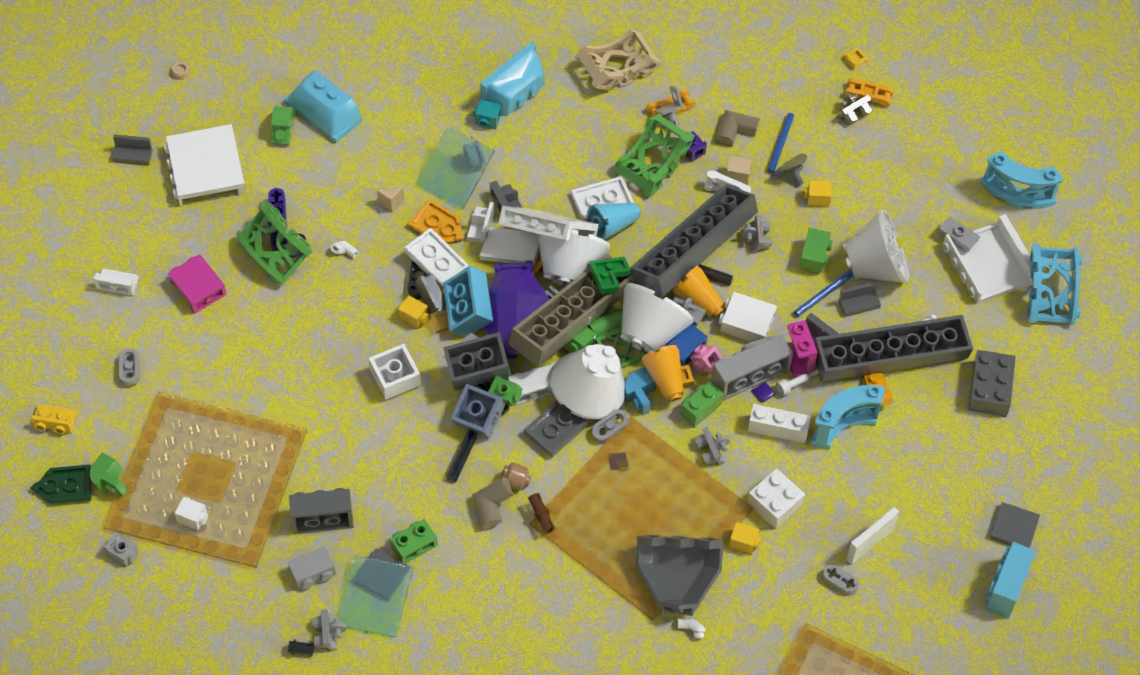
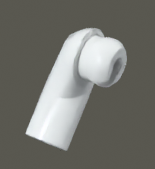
M346 241L332 243L330 246V250L334 254L347 253L352 258H356L359 254V250Z
M678 619V629H691L694 631L693 635L695 638L704 637L705 627L697 620Z

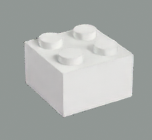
M405 344L369 358L370 371L385 400L421 386L420 373Z
M776 468L749 492L747 504L776 529L803 505L805 493Z

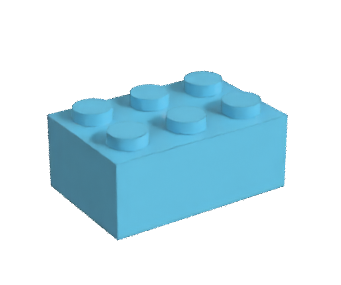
M468 266L443 283L450 332L467 337L469 334L477 332L493 321L486 272Z
M1012 542L1010 548L1006 547L985 599L988 602L987 610L1007 618L1010 617L1035 555V550Z

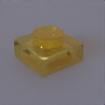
M447 309L430 314L436 334L449 330Z

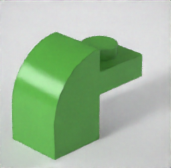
M274 106L271 119V143L290 144L295 107Z
M102 452L91 467L90 478L104 495L109 491L112 494L117 492L123 496L128 490L117 479L124 469L114 458Z

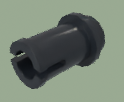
M296 639L289 641L288 653H292V656L294 654L313 656L314 643L297 642Z

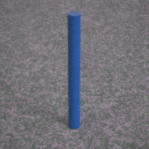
M793 113L787 114L767 169L768 173L773 174L794 119Z
M848 270L797 308L794 314L797 317L801 316L854 276L853 272Z

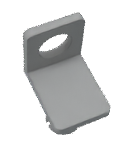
M672 85L669 87L674 103L656 109L655 113L665 114L668 121L679 127L680 124L678 123L676 111L683 108L679 89Z

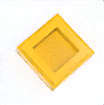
M859 47L843 56V59L853 70L868 63L869 60Z

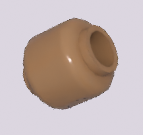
M514 462L510 463L509 466L505 465L500 477L508 478L511 489L515 491H521L523 487H528L531 476L528 475V468Z

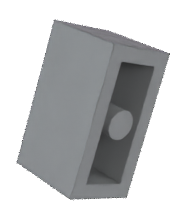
M325 546L288 561L289 571L298 590L308 589L315 583L327 581L336 575L335 566Z

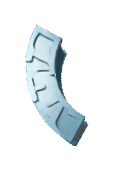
M1003 151L987 158L988 165L984 177L980 179V183L995 198L998 196L1005 200L1006 204L1019 208L1027 206L1032 207V209H1039L1056 204L1055 195L1063 178L1054 166L1042 169L1025 167L1011 160ZM1010 181H1015L1021 184L1029 185L1030 187L1025 189L1014 186Z
M1032 244L1029 263L1030 278L1033 279L1034 289L1030 288L1027 308L1029 322L1047 321L1075 325L1076 318L1080 316L1078 300L1082 255L1078 253L1077 247H1073V250L1042 248L1040 244ZM1057 259H1064L1059 264L1057 263ZM1065 259L1070 260V265L1065 264ZM1050 266L1051 269L1049 273L1045 274L1042 271V268L1044 267L1048 270ZM1056 270L1064 277L1068 285L1063 292L1054 298L1052 290L1048 286L1041 284V281L1048 279ZM1047 292L1048 296L1042 298L1041 293ZM1058 304L1060 311H1064L1063 305H1068V315L1056 314L1055 305ZM1049 308H1050V311H1051V314H1048V313H1038V312H1040V311L1047 310V309H1049Z
M861 385L845 389L834 395L824 404L817 416L815 424L819 426L813 434L810 445L830 449L833 440L844 428L856 425L876 426L885 387Z

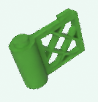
M618 309L597 318L587 327L597 334L596 344L603 345L602 341L610 340L614 342V349L616 343L627 346L625 354L615 352L618 357L623 358L622 363H620L622 369L641 361L645 352L644 350L638 351L640 355L637 357L627 355L629 347H633L631 342L618 339L622 330L623 309Z

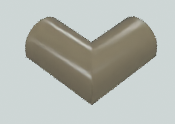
M725 110L715 142L733 146L737 132L755 137L760 118Z
M502 477L472 494L481 526L484 530H488L502 522L497 504L513 496L509 480L506 477Z

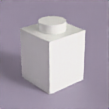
M183 497L174 513L178 523L199 530L201 525H204L208 519L206 506L186 497Z

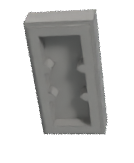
M950 216L938 230L944 236L949 234L954 243L968 252L980 239L979 235Z

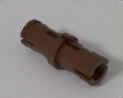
M540 493L530 495L528 500L533 508L535 519L540 523L544 534L551 533L555 530V526L549 516V509L545 507Z

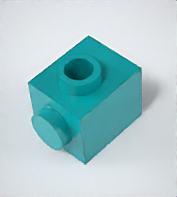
M480 99L479 105L475 106L473 111L475 123L482 127L497 129L501 118V104Z

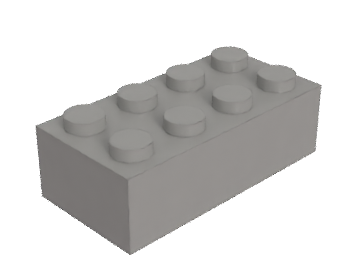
M782 334L777 337L772 336L766 342L754 344L743 352H736L732 357L718 360L713 367L711 382L724 393L722 401H725L790 372L793 351Z

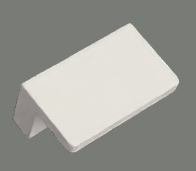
M102 269L101 274L96 273L94 277L96 289L131 296L134 295L139 276L136 274L110 269Z

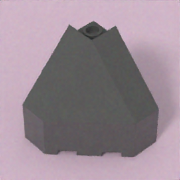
M654 534L637 536L636 567L662 614L680 613L692 616L722 571L723 540L710 537H700L698 539L674 535L671 537H660V535Z

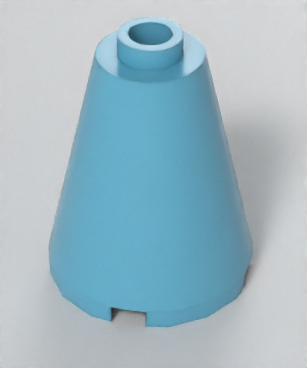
M635 203L594 204L589 206L587 210V220L598 224L596 237L606 240L636 222L641 211Z

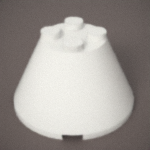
M885 210L879 211L854 237L843 244L844 250L849 256L846 258L849 269L853 268L852 272L855 279L905 283L909 281L906 257L903 247H898L896 238L899 236Z
M571 229L569 240L538 234L544 272L543 277L552 280L556 284L563 285L564 282L570 284L589 269V261L601 260L609 251L611 245L607 241L590 234L589 236L578 235V230Z
M627 283L624 287L620 338L626 342L633 343L632 347L638 351L644 349L647 353L651 351L655 353L659 348L692 325L693 316L667 297L662 300L655 296V291Z
M589 345L586 348L563 356L555 364L550 377L552 392L561 405L564 404L572 410V414L586 419H602L612 411L618 410L623 404L626 396L625 381L615 349L612 346Z

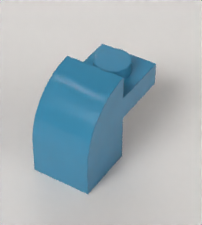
M645 367L631 373L625 383L626 403L632 401L635 409L640 410L642 415L650 412V401L646 394L653 392L655 385L654 380Z

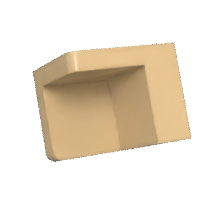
M730 156L727 177L748 185L752 159Z
M389 187L386 191L381 188L377 190L378 203L391 212L404 201V190L402 187H399L397 190H394L392 187Z

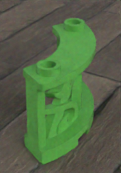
M660 113L648 119L647 127L640 139L615 164L616 170L614 174L617 176L619 174L643 189V194L648 197L663 186L662 181L666 176L671 177L679 166L676 162L680 160L681 155H686L695 137L692 133L685 132L663 118ZM658 124L668 129L666 137H663L661 128L660 133L655 134ZM671 132L679 136L680 138L670 137ZM668 145V150H673V152L670 155L666 154V149ZM662 146V155L666 161L664 165L654 163L646 167L645 151ZM631 164L635 165L631 170L627 168ZM657 168L658 172L654 174L652 169Z
M264 199L260 204L261 210L242 231L238 230L236 232L237 242L269 273L268 276L277 283L279 281L281 284H284L287 278L313 250L312 246L294 229L290 231L287 229V222L282 217L280 211ZM272 223L270 229L265 228V226L269 227V224ZM279 231L276 238L279 251H263V232L271 234ZM284 239L288 241L286 245L282 244ZM299 252H302L295 261H293V259L290 257ZM285 258L289 262L290 267L282 274L278 271L276 265L280 263L281 267L285 268V261L282 259Z

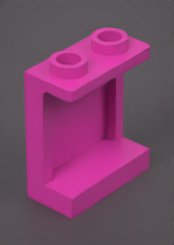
M201 254L189 258L187 262L174 267L168 272L170 283L172 285L175 284L183 294L194 314L227 295L224 283Z
M806 321L790 323L787 325L792 340L788 345L793 351L790 369L793 378H796L802 374H809L814 371L817 350Z

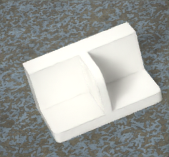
M490 202L488 209L476 206L475 212L471 215V225L467 241L484 244L494 216V202Z

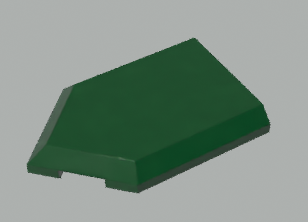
M91 465L50 468L30 488L51 505L91 501Z

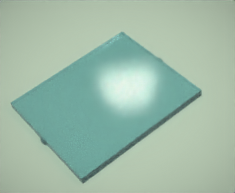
M447 126L417 184L438 195L439 198H444L464 209L495 150L473 139L472 136L469 137Z
M354 555L339 613L340 622L345 623L346 628L396 638L414 567Z

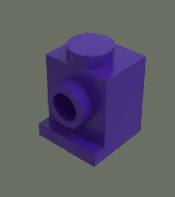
M694 131L691 133L695 137L685 155L691 163L705 155L707 143L703 142Z

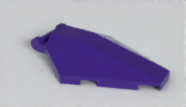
M526 260L525 263L503 265L502 263H495V275L488 284L493 321L486 325L485 329L488 335L500 332L507 359H515L518 351L508 345L512 329L549 300L548 295L533 275L534 264L532 260Z

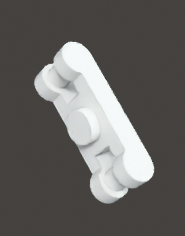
M713 170L707 172V180L704 184V188L707 191L717 192L725 184L751 193V187Z

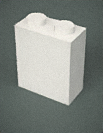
M733 292L732 297L726 301L725 309L727 310L725 313H721L718 322L721 324L720 332L749 342L768 336L777 306Z

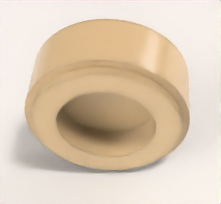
M176 62L172 66V74L176 79H186L190 75V67L186 62Z

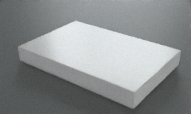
M623 176L570 190L582 221L586 222L591 221L587 220V210L591 205L634 203Z
M490 227L480 253V259L510 264L525 263L526 260H532L535 265L540 251L538 234L528 231Z
M429 228L409 243L403 250L428 276L433 274L441 289H444L443 283L469 266L432 228Z
M895 507L851 542L847 561L851 565L894 530L899 516V511Z

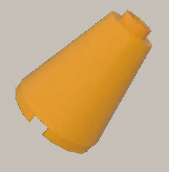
M696 266L674 287L672 293L684 300H687V298L693 299L692 303L705 309L707 316L712 317L714 315L717 317L724 310L722 308L724 303L703 270Z
M669 345L659 348L658 352L653 353L651 351L641 358L642 363L665 399H670L671 402L681 399L684 389L678 347L676 345Z

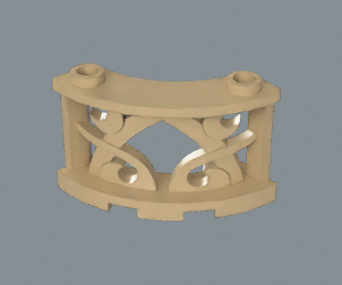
M630 29L622 37L602 46L586 45L575 56L578 61L583 63L593 78L592 84L594 88L610 90L612 86L619 85L621 88L634 83L633 79L640 75L645 77L661 64V61L654 55L641 33ZM638 41L641 46L636 52H634L636 45L635 42ZM644 50L647 56L642 55L641 52ZM611 57L628 59L623 70L606 66Z

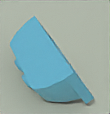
M533 42L526 45L480 83L481 100L501 104V115L507 116L516 108L523 106L527 99L535 96L545 85L541 62L536 55L537 46Z
M316 70L310 72L296 89L284 99L286 105L295 107V112L335 143L362 122L359 109L354 100Z

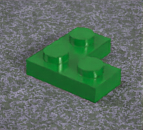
M625 257L589 261L588 265L601 294L619 292L620 285L616 277L630 276L631 273Z

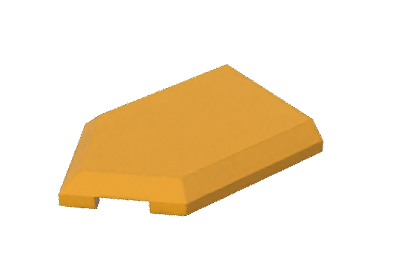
M431 199L423 205L407 224L421 234L432 228L445 242L464 240L460 217Z

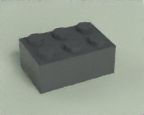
M500 332L443 347L455 391L464 389L466 384L476 386L494 381L495 376L500 378L512 376Z
M977 350L973 361L968 411L1007 417L1011 406L1016 356Z
M337 488L331 491L317 490L312 493L297 492L294 495H289L290 517L294 534L354 528L350 489Z

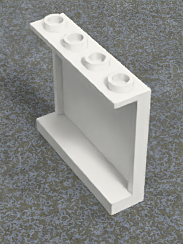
M232 124L166 136L168 144H164L166 155L170 154V159H167L169 170L173 169L170 178L172 185L176 184L173 193L175 200L179 199L180 206H183L182 199L238 189L239 195L246 194Z
M502 206L499 225L563 240L570 239L571 229L578 230V235L589 236V234L596 236L598 224L539 210Z
M1006 214L999 216L997 223L973 231L980 236V239L969 252L954 243L949 234H946L943 249L946 254H949L953 267L957 268L962 283L966 284L968 293L971 298H974L976 304L1033 284V279L1030 278V254Z

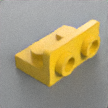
M38 404L36 413L31 415L30 420L33 428L37 430H51L58 434H71L78 413L74 409Z

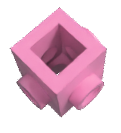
M700 345L690 356L694 368L699 372L713 373L714 364L718 360L724 359L716 346Z

